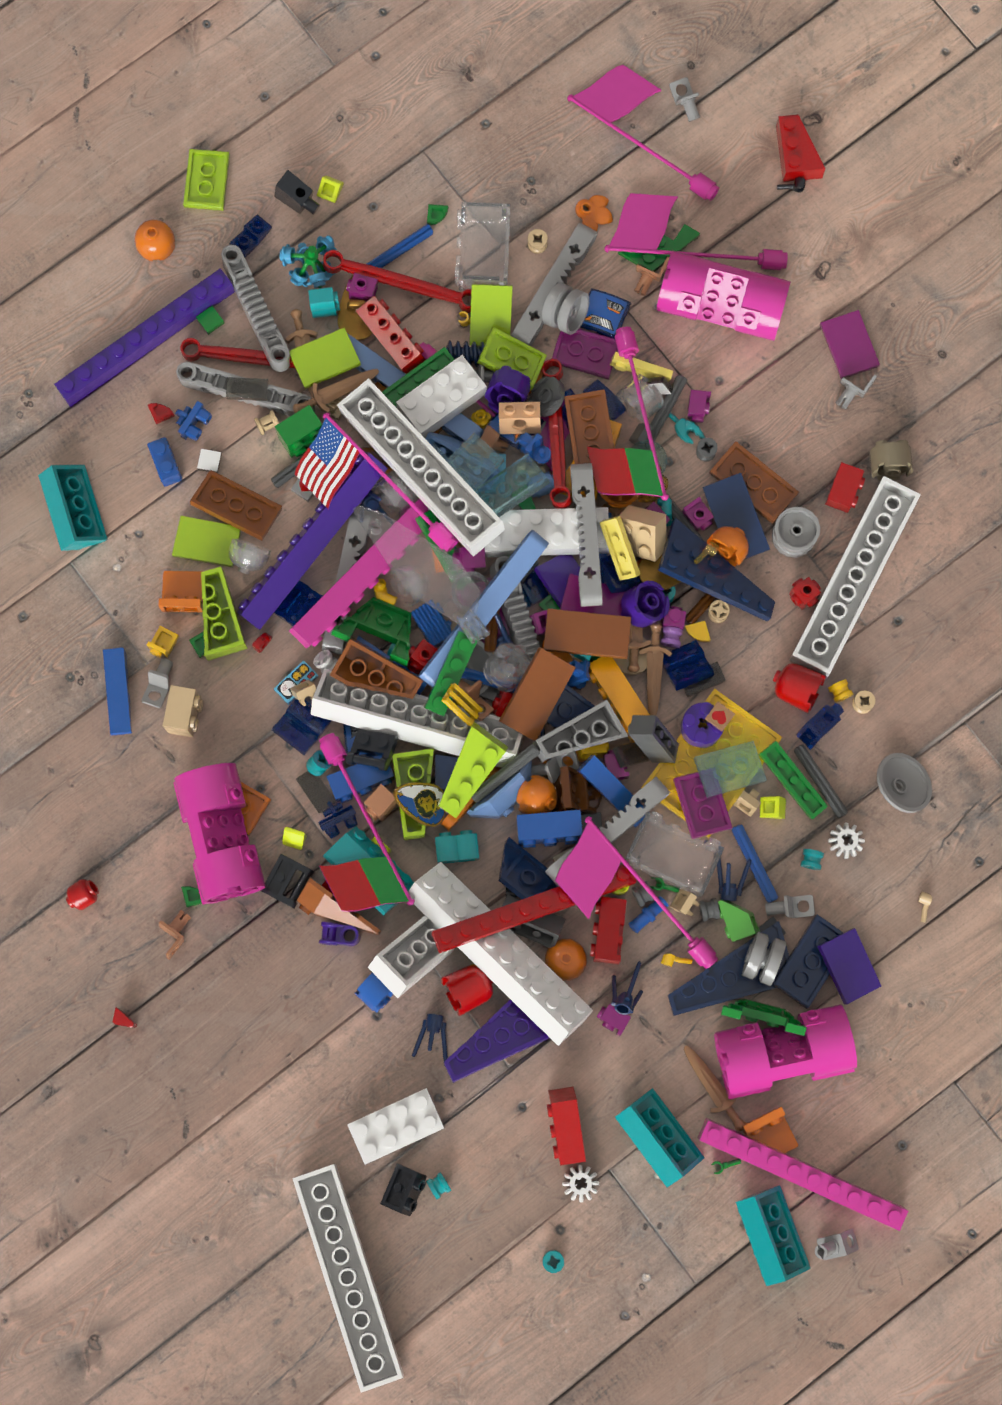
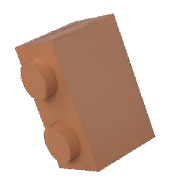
M382 784L364 802L366 806L365 811L374 821L379 819L381 822L398 805L393 794Z

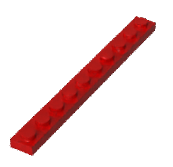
M621 864L602 895L633 885L637 880L626 866ZM559 886L432 931V936L439 953L576 904Z

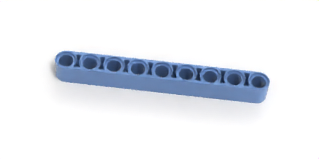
M348 334L361 362V366L356 367L357 370L365 372L378 369V375L372 380L374 382L378 381L386 388L406 375ZM461 413L442 426V430L455 439L471 445H475L484 432L480 426Z
M533 529L525 536L422 669L418 676L433 688L457 632L461 631L477 638L547 548L548 541Z

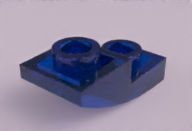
M257 214L244 225L243 231L230 241L229 245L239 247L244 258H246L266 237L272 226Z
M597 379L584 389L583 393L605 389L609 418L614 421L627 409L618 397Z

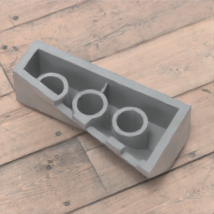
M605 700L535 740L532 744L538 747L540 751L538 757L543 763L552 757L628 737V734L609 702Z

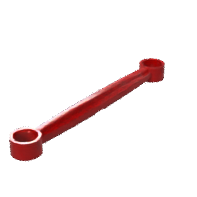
M330 250L323 257V267L328 273L335 274L342 270L351 274L357 273L378 279L379 283L457 303L462 311L471 313V306L465 305L462 298L471 296L472 289H467L461 293L414 277L346 260L337 250ZM329 257H336L341 263L336 267H331L326 263V260Z
M194 338L185 339L180 346L183 357L188 361H196L200 357L270 366L262 350L200 345L198 340ZM194 344L198 346V351L194 355H187L184 352L185 347ZM277 357L275 359L282 360L283 357ZM290 357V366H289V368H294V369H296L295 366H294V364H293V361H292V359H291V357Z
M548 359L543 363L542 372L544 377H554L558 380L563 377V368L560 361ZM555 366L559 368V371L554 375L546 373L550 367ZM561 404L554 414L548 416L554 488L550 492V499L553 507L556 509L568 508L572 503L570 491L566 487L565 441ZM559 493L568 495L564 502L558 503L554 501V497Z

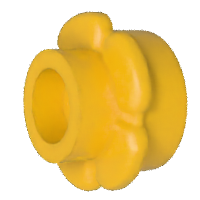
M484 409L477 410L471 415V420L482 429L486 428L490 423L491 415Z

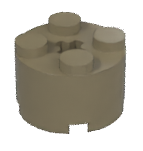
M880 440L870 450L873 478L877 476L878 480L881 481L883 476L893 481L901 479V475L906 474V477L913 473L911 447L908 445L907 440H898L896 442Z

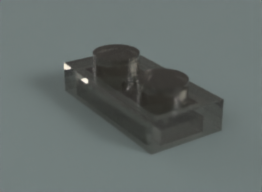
M227 377L226 399L268 401L269 380Z

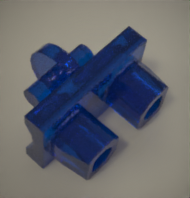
M331 801L327 802L329 808L322 812L327 818L318 822L322 831L325 830L331 839L340 834L336 824L344 821L347 829L358 825L355 817L356 812L352 805L342 809L341 802L333 806Z

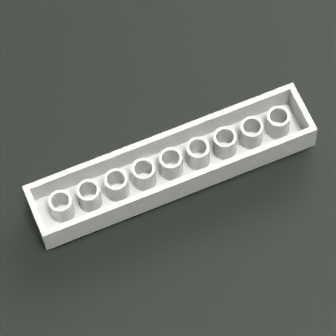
M369 378L337 404L343 417L473 557L505 530L503 521Z
M883 476L791 655L790 661L821 673L827 679L921 494Z
M324 669L312 699L311 715L364 730L396 735L398 739L434 748L457 756L460 755L471 726H468L449 707L443 717L424 708L428 697L415 694L414 698L411 699L347 686L330 676L332 670ZM458 706L467 716L470 717V715L463 708ZM489 715L483 721L475 719V723L508 746L505 754L496 764V767H504L518 755L523 735L499 722L501 717Z
M442 862L415 881L408 891L411 899L415 900L414 905L439 929L491 911ZM510 929L458 947L558 1046L582 1025L593 1011Z
M336 1164L292 1178L360 1392L362 1393L403 1378L404 1373Z

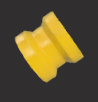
M847 679L828 687L829 692L834 696L833 700L835 703L841 702L854 694L847 686Z

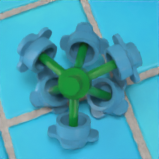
M330 235L326 237L319 236L316 247H307L305 243H300L297 252L289 244H286V247H282L280 250V260L283 266L294 264L295 261H300L303 264L302 268H295L289 271V275H291L290 281L296 286L303 285L304 287L313 285L314 288H322L326 285L325 282L331 280L332 275H335L328 273L323 267V261L320 262L318 259L319 253L324 256L330 250H337ZM308 266H312L314 275L309 276L306 271Z

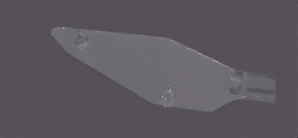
M362 506L354 508V514L406 591L459 624L471 644L475 643V639L480 641L483 639V636L487 637L490 635L477 615L481 592L459 560L386 514Z

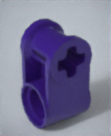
M321 922L323 929L319 944L355 946L360 942L361 934L354 926ZM350 930L355 931V939L346 941L345 934Z

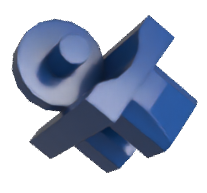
M199 401L196 402L192 409L186 406L184 411L177 409L175 412L179 417L176 424L181 426L178 432L181 434V438L185 440L190 438L197 441L201 436L202 430L195 425L198 421L207 425L212 418L211 413Z
M525 432L519 440V444L521 445L520 452L526 455L527 463L533 465L534 460L540 464L547 463L551 458V451L548 447L544 446L543 437L538 433L533 437Z
M574 660L569 664L576 668L567 685L570 688L575 686L578 689H582L586 686V681L590 680L588 671L590 662L587 660L582 662Z

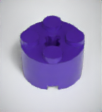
M502 366L501 369L493 373L486 390L485 400L487 398L488 406L496 413H499V403L526 402L530 391V378L509 366Z
M654 581L642 582L624 592L621 600V616L631 617V624L636 627H647L668 614L670 607L668 596L665 597L664 589L660 584Z
M711 703L694 704L685 712L681 722V734L688 744L707 748L714 745L722 735L723 731L721 732L705 720L714 707ZM699 723H706V729L704 727L699 728Z

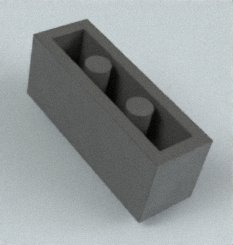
M633 715L632 721L628 726V733L652 763H675L679 743L656 715Z
M507 894L502 906L517 902L520 899ZM552 913L509 929L515 934L551 948L556 945L566 919Z

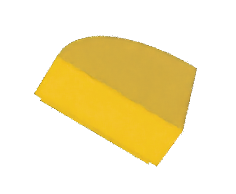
M705 621L685 626L686 632L692 638L700 642L711 641Z

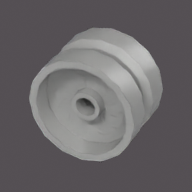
M561 282L556 284L551 289L544 303L542 311L543 323L554 328L558 327L560 331L567 334H574L581 327L589 308L588 293L578 289L573 290L571 286Z
M792 507L783 511L772 529V541L775 548L787 557L797 558L805 556L812 550L819 537L820 525L818 518L813 512L803 507Z
M757 932L747 951L742 976L753 979L761 968L759 975L760 983L771 986L783 958L786 941L775 938L771 942L769 949H767L768 935Z

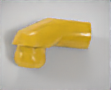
M379 578V582L373 587L376 598L395 606L398 597L389 594L386 581Z

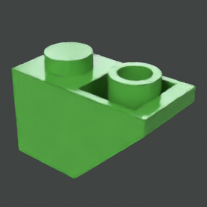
M728 900L718 901L721 919L724 918L726 923L725 933L729 939L731 938L732 942L760 932L753 912Z

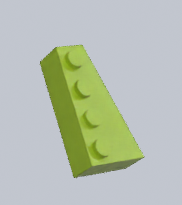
M220 566L201 572L205 658L210 661L248 649L224 570Z
M474 722L439 806L457 818L505 754L508 746Z
M434 748L393 754L392 760L396 788L406 783L431 782ZM399 807L404 840L425 838L426 826L411 818Z

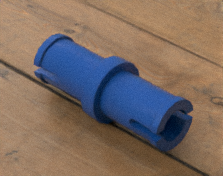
M658 897L667 908L669 906L662 897ZM656 901L647 908L644 907L641 910L642 912L628 923L635 933L638 934L649 922L653 923L656 920L655 917L663 911Z

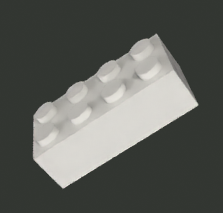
M461 355L396 402V406L403 416L426 438L429 432H435L485 396L487 386L464 356Z
M426 916L422 917L378 953L368 966L397 998L455 949L439 953L432 936V931L439 928Z
M427 1088L347 1124L365 1165L444 1129V1125Z

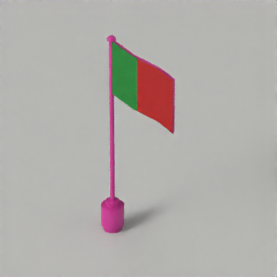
M622 327L616 330L615 341L619 356L629 359L651 451L635 448L598 449L587 446L597 492L614 496L642 494L661 497L662 500L666 501L669 495L666 494L633 362V357L639 352L635 332L632 331L631 327Z
M334 733L325 735L319 740L320 748L328 764L339 765L385 857L363 858L339 865H319L341 911H361L393 903L407 902L408 905H413L415 900L411 899L342 764L347 753L339 737L335 736Z

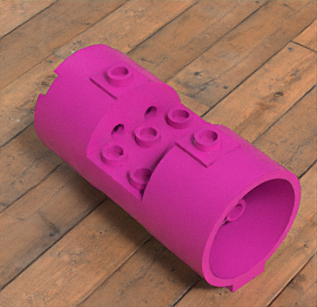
M672 250L658 298L657 311L695 321L696 319L733 328L737 332L774 341L791 281Z
M235 763L214 764L193 769L174 778L175 782H173L182 822L188 823L196 855L193 868L202 905L218 903L238 896H246L265 889V881L257 848L254 844L249 845L244 817L241 812L246 803L237 765Z
M840 1004L799 1013L798 1020L801 1022V1026L805 1025L807 1027L805 1036L785 1031V1026L768 1027L760 1030L758 1023L715 1032L716 1053L728 1099L770 1091L772 1081L810 1073L812 1080L815 1081L855 1072L854 1069L857 1068L856 1048L850 1023L843 1006Z

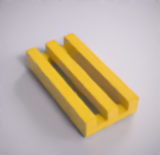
M456 683L450 685L441 700L468 726H472L474 720L479 717L478 713H481L483 710ZM449 697L455 700L457 704L470 715V717L467 716L451 699H449Z

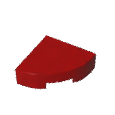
M158 403L148 404L156 424L175 416L173 411L165 405Z
M266 632L253 642V648L261 653L272 640V636Z

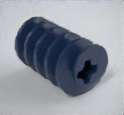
M449 340L446 349L454 359L463 355L470 365L474 361L475 366L479 367L480 364L477 361L483 350L484 342H481L480 346L477 347L476 342L473 341L471 347H469L468 342L465 341L463 347H461L459 341L453 346L451 340Z

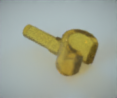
M709 542L694 562L698 564L707 554L714 556L719 546L714 542Z

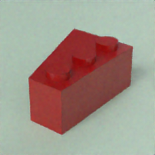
M799 114L778 116L776 132L783 182L795 181L797 177L804 178L805 180L823 178L826 168Z
M601 896L600 902H596L595 914H599L598 923L594 922L592 935H596L595 944L591 943L590 956H594L593 962L617 965L621 962L620 954L623 943L626 899Z
M574 1086L548 1090L550 1104H547L548 1117L553 1119V1125H550L551 1138H556L557 1144L553 1146L554 1158H559L560 1166L586 1162Z

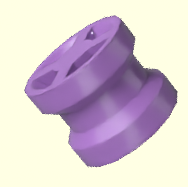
M670 626L663 627L662 633L664 636L660 644L666 647L679 648L681 646L679 639L682 636L683 630Z

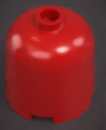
M796 663L788 664L782 671L777 670L773 681L776 682L775 694L782 701L809 713L819 696L817 691L820 685H824L826 676Z
M475 964L468 965L441 978L442 985H446L449 989L446 996L454 1011L458 1010V1016L490 1000L493 995L492 984L494 982Z

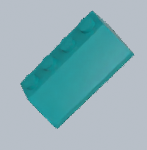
M51 465L38 475L61 551L79 550L108 540L85 465Z
M355 826L345 833L323 857L331 865H339L363 858L385 857L381 848L366 836L364 831ZM392 860L407 891H409L414 881ZM399 903L384 904L375 908L382 915H385Z
M653 1088L615 1116L621 1127L666 1187L684 1177L705 1158Z
M780 1185L736 1202L766 1286L785 1282L811 1269Z

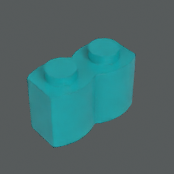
M333 287L308 290L313 319L337 316V311H340L338 292H333Z
M472 830L460 831V835H451V832L439 833V837H435L437 864L440 862L448 864L479 860L477 833H472Z

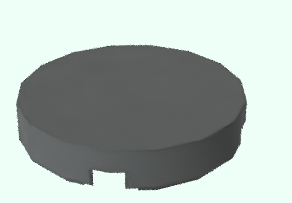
M544 377L534 385L529 402H540V416H550L560 408L564 400V385L557 378Z

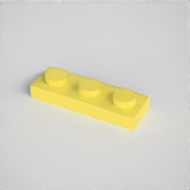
M615 352L610 365L614 366L618 371L632 372L629 359L620 357L619 353ZM633 358L637 377H647L653 379L655 383L667 384L673 374L672 370Z
M621 516L599 522L619 580L639 576L640 571Z

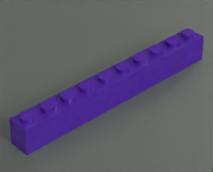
M221 268L56 382L54 385L70 407L192 323L196 320V316L232 295L235 291L231 281Z
M365 452L383 472L388 469L372 454ZM359 454L350 474L335 493L329 510L322 502L315 508L316 513L312 518L306 519L302 525V531L299 534L296 533L289 541L290 546L279 553L276 558L278 561L275 565L270 566L265 571L264 579L260 583L257 582L252 587V594L248 599H243L239 604L237 613L255 628L260 630L380 479L381 475L361 454Z

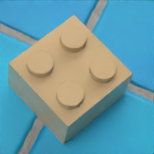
M628 505L619 516H621L633 554L636 557L656 561L662 555L666 544V514Z
M171 685L163 721V727L168 733L193 737L194 732L198 731L199 720H197L198 712L202 711L203 700H201V696L196 689Z

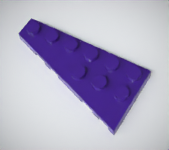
M510 999L470 1039L444 1061V1065L454 1083L550 1037Z

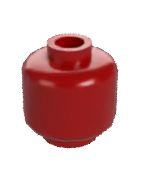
M80 879L67 888L66 901L71 908L75 907L78 910H84L97 901L98 888L93 881Z

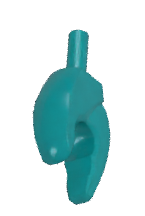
M670 412L668 417L676 423L674 426L675 431L684 442L694 443L690 436L687 435L689 432H694L700 439L705 438L704 433L697 424L684 418L679 420Z

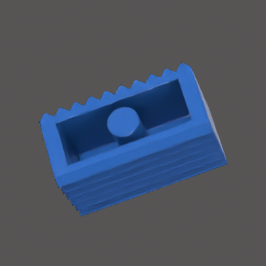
M163 437L148 443L149 451L163 486L166 487L182 481V475L167 438Z
M430 600L413 610L411 616L427 642L438 648L452 632L451 621H445L442 616L444 611L439 603L435 604L433 600Z

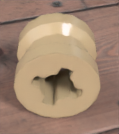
M534 229L529 233L528 248L531 252L540 254L547 249L548 237L546 232L541 229Z
M716 600L711 603L708 610L709 619L714 623L724 622L730 613L729 605L722 600Z
M860 691L852 701L854 710L861 714L868 713L875 705V696L869 691Z

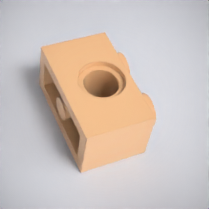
M540 402L499 403L500 434L541 433Z

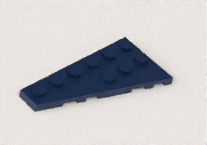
M675 517L671 523L658 571L768 622L771 619L775 601Z
M779 921L761 932L769 937L767 949H769L771 942L775 938L785 941ZM754 938L667 995L673 1016L775 989L776 987L773 985L768 986L760 983L759 975L761 968L753 979L742 976L745 957ZM787 946L785 947L776 977L789 958Z

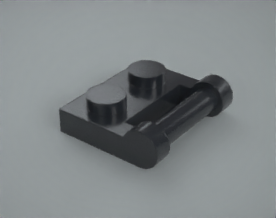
M358 728L351 751L348 752L346 757L347 764L355 765L357 763L378 767L379 770L387 771L398 742V737L392 734ZM364 752L369 754L380 755L383 757L381 759H376L366 756H360L359 753Z
M280 854L265 882V889L261 890V892L295 909L298 904L296 901L309 877L313 876L314 871ZM299 870L302 874L289 898L283 896L296 871Z

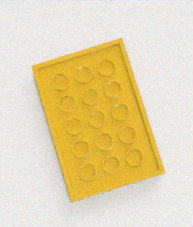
M715 688L705 702H709L714 706L717 702H720L735 713L724 728L719 740L710 747L700 748L688 744L682 734H680L676 740L679 743L675 763H659L641 787L642 789L647 783L657 777L671 792L660 803L685 822V816L673 781L674 778L714 768L727 811H729L764 764V761L758 754L773 741L779 743L783 738ZM701 722L698 725L699 728L704 727L705 729L707 726L706 723Z

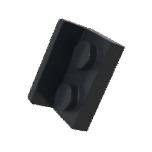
M397 1163L380 1204L401 1214L411 1216L417 1207L419 1195L425 1188L427 1176Z

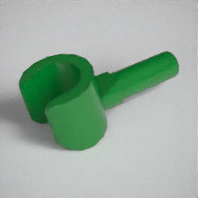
M651 877V879H655L657 882L655 887L650 886L651 889H666L676 893L679 892L678 887L664 883L661 878Z
M741 1159L723 1163L721 1161L713 1162L711 1165L720 1164L721 1170L714 1172V1174H720L728 1167L741 1164Z

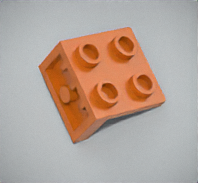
M164 571L162 598H159V608L161 611L203 612L201 572L203 571Z
M778 1107L742 1126L746 1136L783 1153L798 1147V1143L784 1117L786 1114L782 1107Z

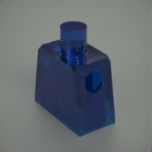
M838 703L833 704L831 707L825 705L801 728L796 736L811 750L841 721L839 716L844 712L843 708Z

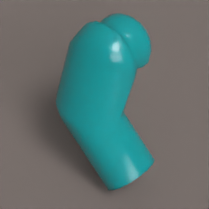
M659 497L657 505L670 518L666 527L671 526L672 500L668 498V500L664 501Z

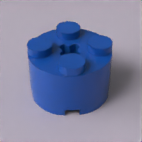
M373 972L354 993L376 1013L381 1008L383 1009L394 995Z

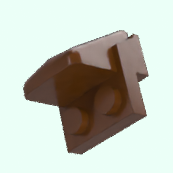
M570 766L560 767L561 774L553 783L557 790V804L551 812L580 810L581 814L597 813L603 795L576 769Z

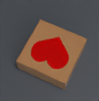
M717 702L705 720L722 732L735 713L720 702Z

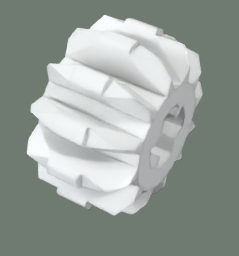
M844 823L843 828L838 824L836 826L837 831L832 830L830 832L834 838H829L828 842L835 844L830 850L834 851L837 848V857L843 852L844 859H848L849 853L852 857L857 856L856 850L862 851L863 848L859 844L864 843L865 840L858 838L863 834L862 831L854 832L857 828L856 825L849 829L848 823ZM847 836L849 837V843L844 845L843 839Z
M578 1165V1173H576L573 1167L570 1168L573 1174L572 1177L567 1173L564 1174L565 1178L570 1179V1182H562L563 1186H570L565 1191V1194L574 1192L571 1200L574 1201L577 1194H579V1202H583L584 1194L588 1200H591V1195L588 1192L591 1191L595 1194L598 1192L596 1189L591 1188L592 1185H599V1181H591L592 1178L597 1176L595 1172L590 1176L587 1175L591 1169L590 1167H587L585 1172L582 1173V1165ZM583 1177L586 1179L584 1183H587V1185L579 1190L575 1187L577 1186L575 1180H580Z

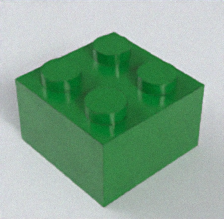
M308 405L277 424L275 430L278 439L290 457L293 458L294 456L299 457L306 452V449L310 447L317 437L322 423L311 406Z

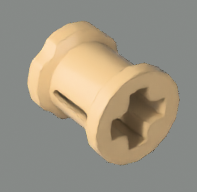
M273 410L262 418L254 419L261 435H264L265 431L279 424Z

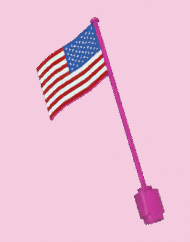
M330 413L323 415L324 422L317 437L304 453L296 468L295 475L329 510L335 493L348 477L359 454H361L430 525L428 536L438 547L446 552L451 551L459 541L445 525L437 521L433 523L330 417Z

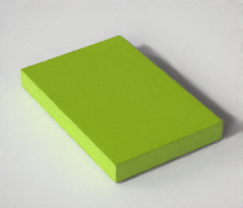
M189 149L183 202L184 208L224 211L230 158L229 152Z
M472 284L469 345H472L473 341L476 342L477 346H480L481 342H484L485 345L493 327L510 335L513 285Z
M345 327L289 351L305 389L313 386V383L318 384L361 366V362Z
M493 327L477 363L494 372L501 369L502 366H509L530 378V390H532L547 354Z
M180 516L172 556L233 568L241 530L229 524Z

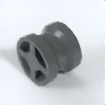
M708 437L698 442L696 455L701 461L708 462L713 460L718 449L716 441Z
M642 885L631 888L640 907L644 906L648 901H654Z
M712 898L708 902L699 901L703 922L708 921L709 918L720 919L716 898Z

